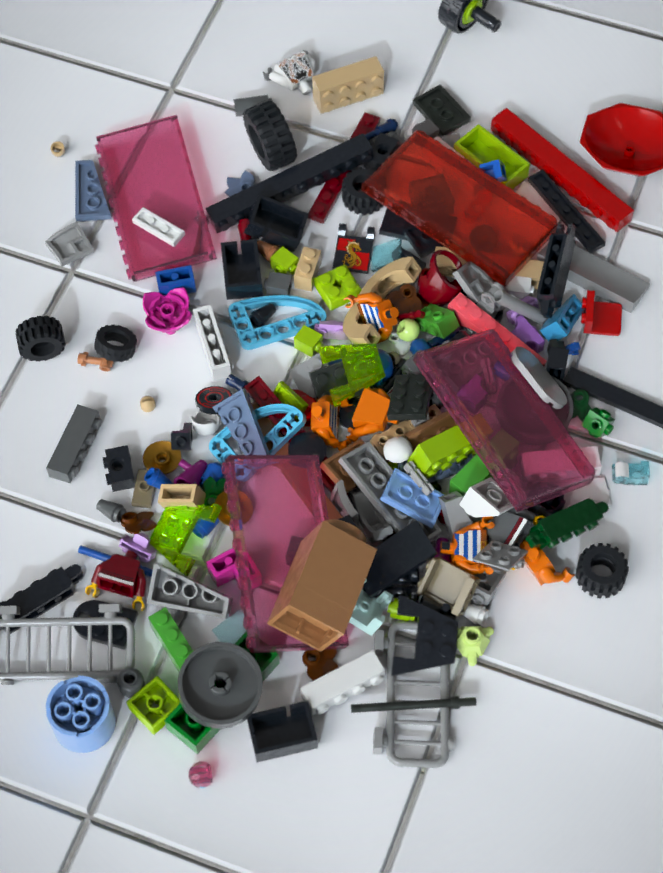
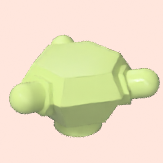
M461 626L458 628L456 647L462 656L468 658L470 666L477 664V658L482 656L490 642L489 638L494 633L492 627Z

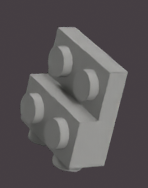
M489 566L494 570L491 575L485 571L480 574H474L481 580L472 597L473 602L477 605L484 604L488 606L507 571Z

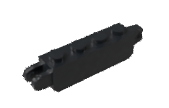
M558 224L556 233H552L549 238L536 293L537 300L540 302L541 315L544 318H552L554 308H561L576 244L574 240L575 226L573 224L568 225L566 233H564V225Z
M74 564L65 570L62 567L54 569L46 577L34 581L25 590L16 592L12 598L0 602V606H19L20 615H14V619L37 618L74 595L75 588L73 585L77 584L84 577L81 566ZM0 627V631L4 629L6 632V627ZM10 627V634L21 627Z

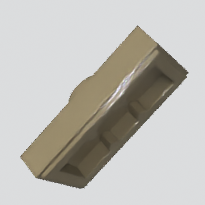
M138 469L131 502L133 507L151 508L155 487L148 485L144 480L148 470Z

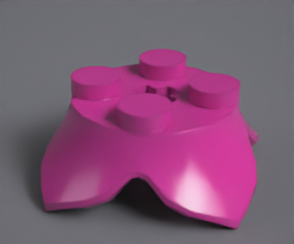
M184 287L170 290L165 296L159 292L144 293L143 308L147 314L145 318L147 326L153 330L172 335L188 324L192 313L189 311L190 301Z

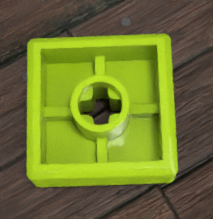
M345 264L314 278L315 288L331 311L351 302L349 299L343 300L346 296L353 295L357 297L362 290Z
M156 676L127 700L126 703L130 711L155 735L165 726L164 720L180 704V700ZM153 703H155L156 705L159 704V707H157V708L154 707V708H153V707H152V704H153Z

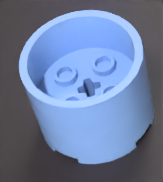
M78 676L64 682L63 680L60 681L48 695L46 701L47 718L57 740L63 747L77 753H88L101 748L111 738L115 729L116 718L106 689L100 682L88 676Z

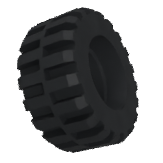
M265 100L247 108L243 113L244 126L262 165L268 171H275L293 163L297 158L296 144L279 107L272 100Z

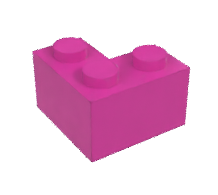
M242 543L206 562L208 573L217 588L233 579H236L244 594L262 585L261 574Z

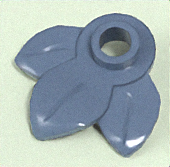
M244 171L241 179L227 177L229 189L225 191V194L230 197L253 186L255 182L254 176L248 171Z

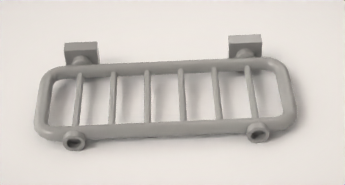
M99 604V613H104V617L14 619V615H20L19 606H0V615H2L0 627H6V673H0L1 685H14V681L68 680L78 676L104 679V683H117V677L122 670H112V625H123L127 629L126 668L135 667L134 625L126 617H117V613H122L121 604ZM88 625V671H71V626ZM92 625H108V671H92ZM47 626V672H30L31 627ZM51 626H67V671L51 672ZM10 627H26V672H10Z
M395 622L389 627L387 637H384V630L375 631L374 653L376 656L382 657L383 650H387V702L413 701L395 700V684L440 686V699H449V665L440 666V682L395 680V676H391L395 646L415 647V642H395L396 631L399 629L417 630V622ZM449 707L441 708V721L395 720V710L386 711V735H383V728L374 727L373 755H381L382 749L386 748L387 758L396 766L423 768L443 766L449 758V750H454V738H449ZM395 724L441 726V741L395 740ZM395 744L441 746V755L438 759L399 758L395 755Z

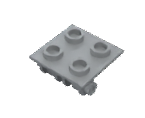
M492 540L472 560L509 571L513 567L517 569L524 567L525 560H522V558L528 551L517 546H510L500 541Z

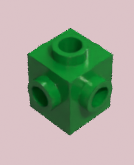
M596 407L590 409L581 426L587 429L591 436L601 438L606 435L608 436L614 428L612 424L615 419L611 417L608 411L600 410Z

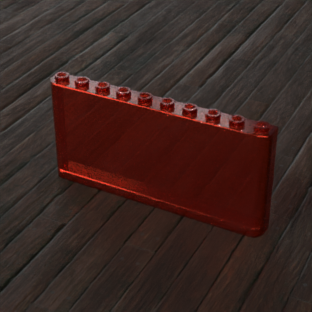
M416 130L362 183L361 191L467 262L471 261L480 267L489 277L504 287L549 240L550 235L556 232L558 226L557 219L553 215H549L539 206L529 202L524 196H520L510 187L503 185L496 178L486 174L482 169L477 168L467 159L460 157L453 150L443 146L438 140H434L424 131Z

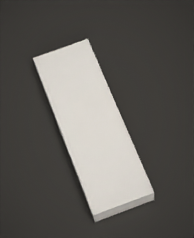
M144 207L132 218L134 224L173 247L186 235L184 230Z

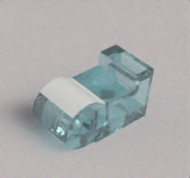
M641 461V463L618 462L612 465V481L614 483L647 486L650 478L649 461Z

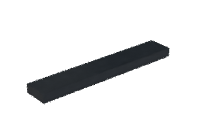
M544 170L528 177V182L567 227L569 224L575 226L574 236L590 254L605 246L606 242Z
M574 367L570 368L563 380V384L575 390L583 389L589 396L663 428V407Z

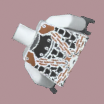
M303 50L277 63L274 72L272 68H268V73L263 72V76L266 81L273 80L285 88H289L291 91L300 88L303 95L312 90L309 82L315 73V61L308 55V51Z

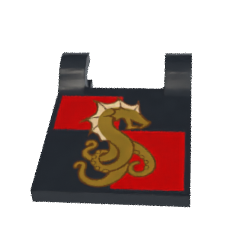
M339 223L332 269L345 264L350 272L368 274L375 238V227H368L367 237L365 238L346 235L347 224Z

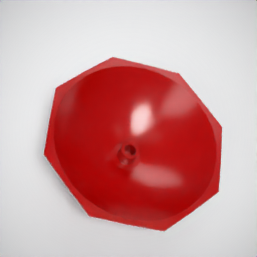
M624 103L602 109L587 115L580 144L606 170L638 177L646 176L663 169V113L658 110Z

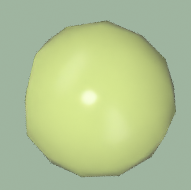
M404 319L397 326L398 337L406 342L415 340L420 333L419 324L414 319Z

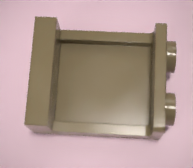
M433 557L426 565L425 569L427 571L425 576L417 584V594L425 595L441 605L444 603L449 604L450 610H452L451 613L456 616L464 615L481 579L441 557Z

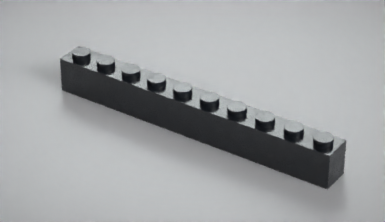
M362 133L205 208L208 219L216 233L226 231L230 227L239 224L240 220L248 219L258 194L281 203L288 201L315 186L322 185L332 178L351 171L363 163H368L374 158L373 147Z

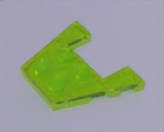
M376 343L318 347L322 363L325 364L342 359L348 384L330 389L334 407L339 406L341 401L347 397L350 399L355 396V392L360 389H366L386 377Z
M203 504L197 505V507H166L150 537V544L182 574L188 577L196 560L181 553L198 519L215 523L222 507L219 504H212V506H205Z

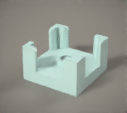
M361 590L349 622L372 636L384 623L385 616H381V614L390 604L393 595L383 591L376 599L374 597L370 598L365 591Z

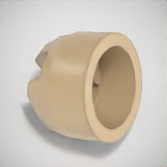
M59 141L52 143L50 147L52 154L57 157L64 155L65 147L63 143Z
M142 397L140 401L141 409L144 412L153 411L156 407L153 397Z

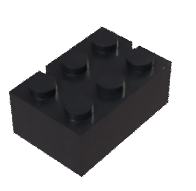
M258 194L252 205L244 233L257 239L261 236L263 237L262 241L280 248L283 246L288 251L294 253L300 244L309 214Z
M257 239L241 240L242 254H238L237 241L221 243L227 300L263 296Z
M308 701L289 705L291 715L287 717L286 707L282 706L252 713L247 718L256 763L318 748V740Z

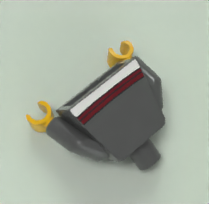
M514 507L499 516H493V519L487 522L495 524L494 528H487L488 543L493 540L519 547L530 532V528L538 524V518L543 519L545 517L542 515L535 516V513L522 507Z

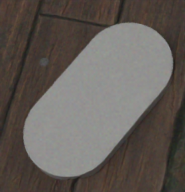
M516 347L511 352V355H513L511 357L512 361L535 392L545 403L549 404L551 402L554 404L553 408L561 409L567 404L566 395L548 371L530 351L523 347Z

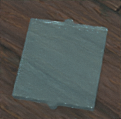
M401 238L373 247L371 258L372 272L378 271L387 264L400 259L402 252Z
M238 610L212 629V632L220 642L235 644L247 630L256 637L260 635L253 626L252 620H248L241 610Z

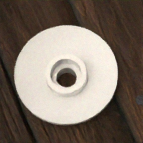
M393 326V331L389 338L376 344V348L383 349L387 353L397 352L403 357L409 353L412 341L406 342L401 340L397 335V326Z

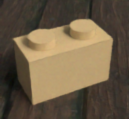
M303 247L294 274L295 288L312 292L314 278L317 277L322 263L321 250Z
M161 484L158 503L166 511L203 512L206 493L197 484Z

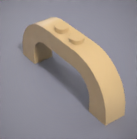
M413 257L397 259L378 270L367 281L360 294L374 292L384 299L395 287L405 283H414L422 269ZM357 302L345 316L343 332L357 349L362 351L373 350L381 336L372 324H363L357 307L359 302Z

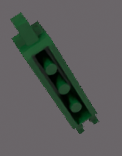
M590 498L541 519L538 524L530 528V535L525 539L531 549L539 547L540 550L546 547L552 549L560 544L559 541L565 543L573 538L574 534L578 537L586 532L587 528L591 531L599 526L598 521L608 511V504L603 501L595 504L594 500Z

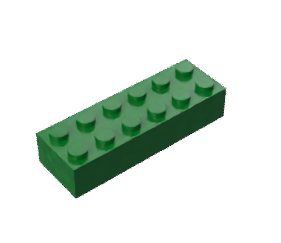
M249 630L235 643V645L249 652L256 660L261 670L263 681L280 664L279 654ZM221 681L215 683L217 688H224L226 686ZM181 703L164 720L167 730L196 754H199L220 730L203 726L194 721L185 712Z

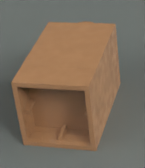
M336 519L323 520L301 541L267 624L320 652L345 634L377 549L366 543V536L354 525Z

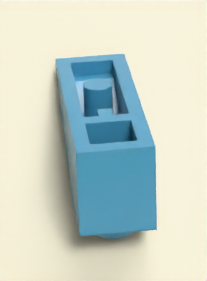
M575 294L571 295L561 305V308L559 307L553 313L552 318L546 320L540 329L543 337L548 342L552 339L559 341L568 336L582 314L584 308H582V303Z

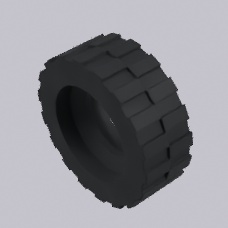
M105 325V327H101L97 331L94 349L100 357L108 361H128L135 353L136 335L128 328L120 325ZM107 341H117L124 345L116 346L108 343Z

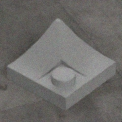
M77 222L63 228L45 241V245L54 254L61 266L94 253V248Z
M471 261L466 262L453 273V276L468 298L474 303L478 302L481 299V295L487 292L494 283L480 267Z
M320 352L289 370V373L298 389L315 399L316 394L309 372L329 366V364Z
M340 480L336 483L331 493L330 501L342 517L350 515L359 529L358 512L354 509L346 494L343 480Z

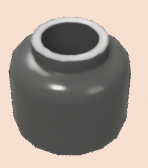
M126 668L117 677L120 693L128 698H131L145 686L142 673L135 668Z

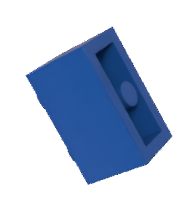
M191 265L155 272L159 293L164 296L170 290L184 287L188 294L196 292Z

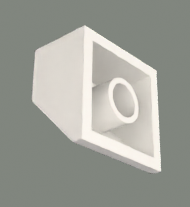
M490 477L471 486L459 505L464 508L467 514L473 517L499 516L518 506L520 502Z

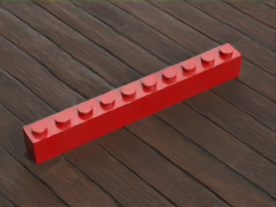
M505 108L492 118L491 131L496 136H499L507 145L514 148L519 155L525 157L531 165L536 166L539 170H544L557 186L563 188L569 196L574 197L583 207L590 210L595 217L606 223L609 228L619 232L632 221L634 210L508 108Z

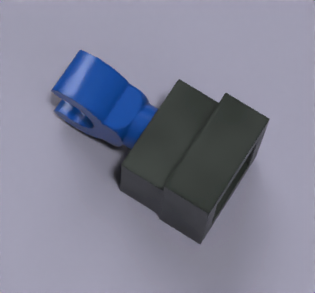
M552 339L549 340L547 353L549 356L550 347H561L569 350L568 355H578V350L581 348L579 342L565 346L564 341Z

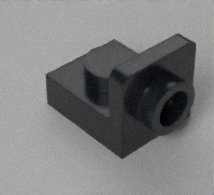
M184 423L183 430L171 432V449L191 450L193 441L192 423Z

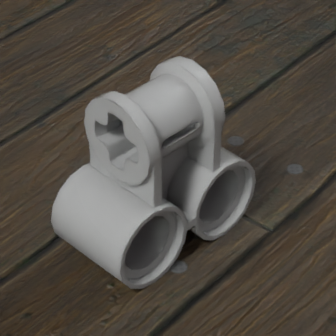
M494 282L491 288L481 295V300L476 304L492 318L497 315L498 311L505 308L493 300L497 290L506 292L505 288L498 282Z

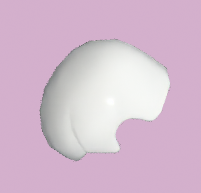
M197 411L195 417L191 416L193 429L200 435H211L221 425V419L218 414H206Z
M393 437L385 443L383 453L386 460L393 463H402L409 459L413 449L411 443L406 438Z

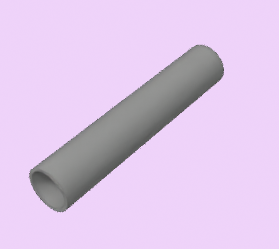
M497 290L493 296V300L496 303L541 325L548 319L541 315L540 309L502 290Z

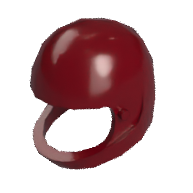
M437 250L430 259V268H424L421 271L417 286L420 295L427 303L444 306L450 303L462 291V287L456 279L450 282L439 272L436 257L437 255L448 257L454 263L457 270L463 265L453 253L447 250Z

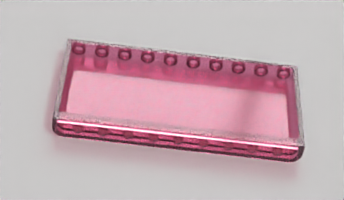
M177 115L97 136L98 144H95L97 154H101L98 160L100 167H104V171H101L104 182H108L105 188L107 195L111 194V198L108 200L111 209L114 208L115 212H112L114 223H118V226H115L118 237L121 236L122 239L119 240L121 251H125L122 257L124 264L129 267L126 269L128 279L136 282L156 276L155 272L189 265L194 266L216 260L217 256ZM144 207L184 230L186 235L173 247L134 224L132 218Z
M486 330L417 352L413 361L517 512L587 486L592 482L595 477L594 467L551 407L539 397L514 365L511 358L513 355H511L509 348L495 330Z
M229 455L225 462L222 463V473L225 474L224 490L228 495L227 510L230 512L231 517L229 526L230 530L233 531L232 548L236 553L235 568L238 570V588L241 589L242 596L240 606L244 610L243 626L247 632L246 647L251 653L316 650L268 625L267 622L301 541L323 520H329L319 456ZM347 630L344 635L324 650L345 649L349 646Z

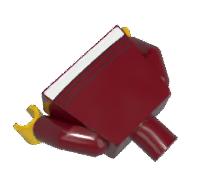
M131 550L127 551L125 556L113 554L110 559L98 564L91 579L92 584L85 588V593L89 595L90 591L94 589L92 597L97 598L100 594L99 589H103L130 598L137 596L136 600L132 603V607L135 610V605L141 602V611H143L145 603L142 601V598L145 597L147 581L145 572L141 569L140 561L136 560L137 554Z

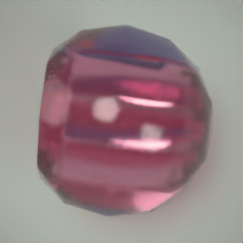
M199 761L190 767L188 778L191 784L197 788H205L213 783L212 770L209 763Z

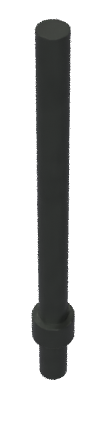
M452 696L450 699L351 704V713L445 707L460 709L462 706H476V697L459 698V696Z

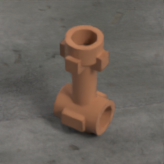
M88 352L79 353L77 360L78 364L84 367L87 364L100 365L99 369L106 372L113 368L114 363L105 358L89 356Z

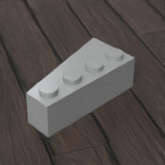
M154 563L147 598L148 604L225 619L230 617L232 597L162 564Z

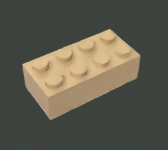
M376 56L312 76L313 100L320 114L384 94V70Z

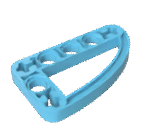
M270 295L234 302L228 308L229 317L239 342L245 350L256 349L296 336L302 328L296 325L299 321H304L306 323L305 326L313 330L315 324H319L320 321H327L326 313L320 305L298 296ZM271 303L274 306L298 307L309 312L253 329L246 311L261 308ZM234 310H238V312H240L239 318L237 317L236 312H234ZM241 323H246L248 327L245 329L238 328V325ZM285 326L289 330L282 333L279 331V328ZM264 332L271 333L269 338H263L261 335Z
M271 404L254 410L257 420L272 414L287 413L264 436L266 443L268 441L273 442V448L269 451L271 457L306 423L305 414L292 405ZM294 416H298L299 422H295ZM290 423L293 428L291 429V427H289L286 424ZM226 426L209 442V450L234 479L239 482H246L267 461L255 467L250 464L246 456L241 459L226 442L231 437V432ZM281 428L287 429V434L284 437H279L278 433ZM219 443L225 452L219 451L216 444ZM233 455V456H234V461H233V463L227 465V463H226V458H227V456ZM239 470H243L244 476H240Z

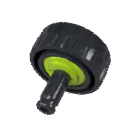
M488 0L441 1L438 19L444 26L455 33L461 34L466 32L476 22L492 32H497L501 26L500 20H497L496 17L484 10Z

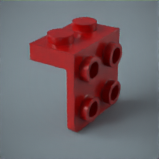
M587 290L586 297L582 298L584 313L581 314V324H584L583 333L619 336L621 333L622 305L619 303L594 301L595 291Z

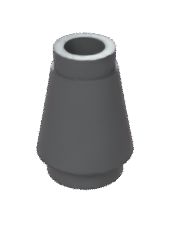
M103 499L99 500L96 509L112 522L119 523L122 515L126 513V509L122 504Z

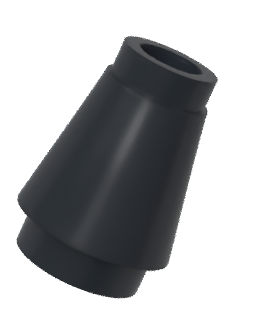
M269 303L252 311L249 316L252 325L257 328L264 326L276 312V308L273 304Z

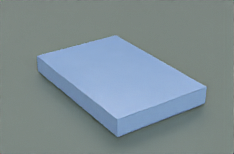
M395 468L380 500L433 528L441 511L438 497L444 494L434 490L430 495L426 496L421 491L422 487L419 488L410 475Z

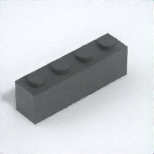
M77 404L46 467L49 477L71 483L73 477L77 476L78 466L81 461H84L87 453L86 450L93 443L94 433L96 430H99L102 423L98 410Z

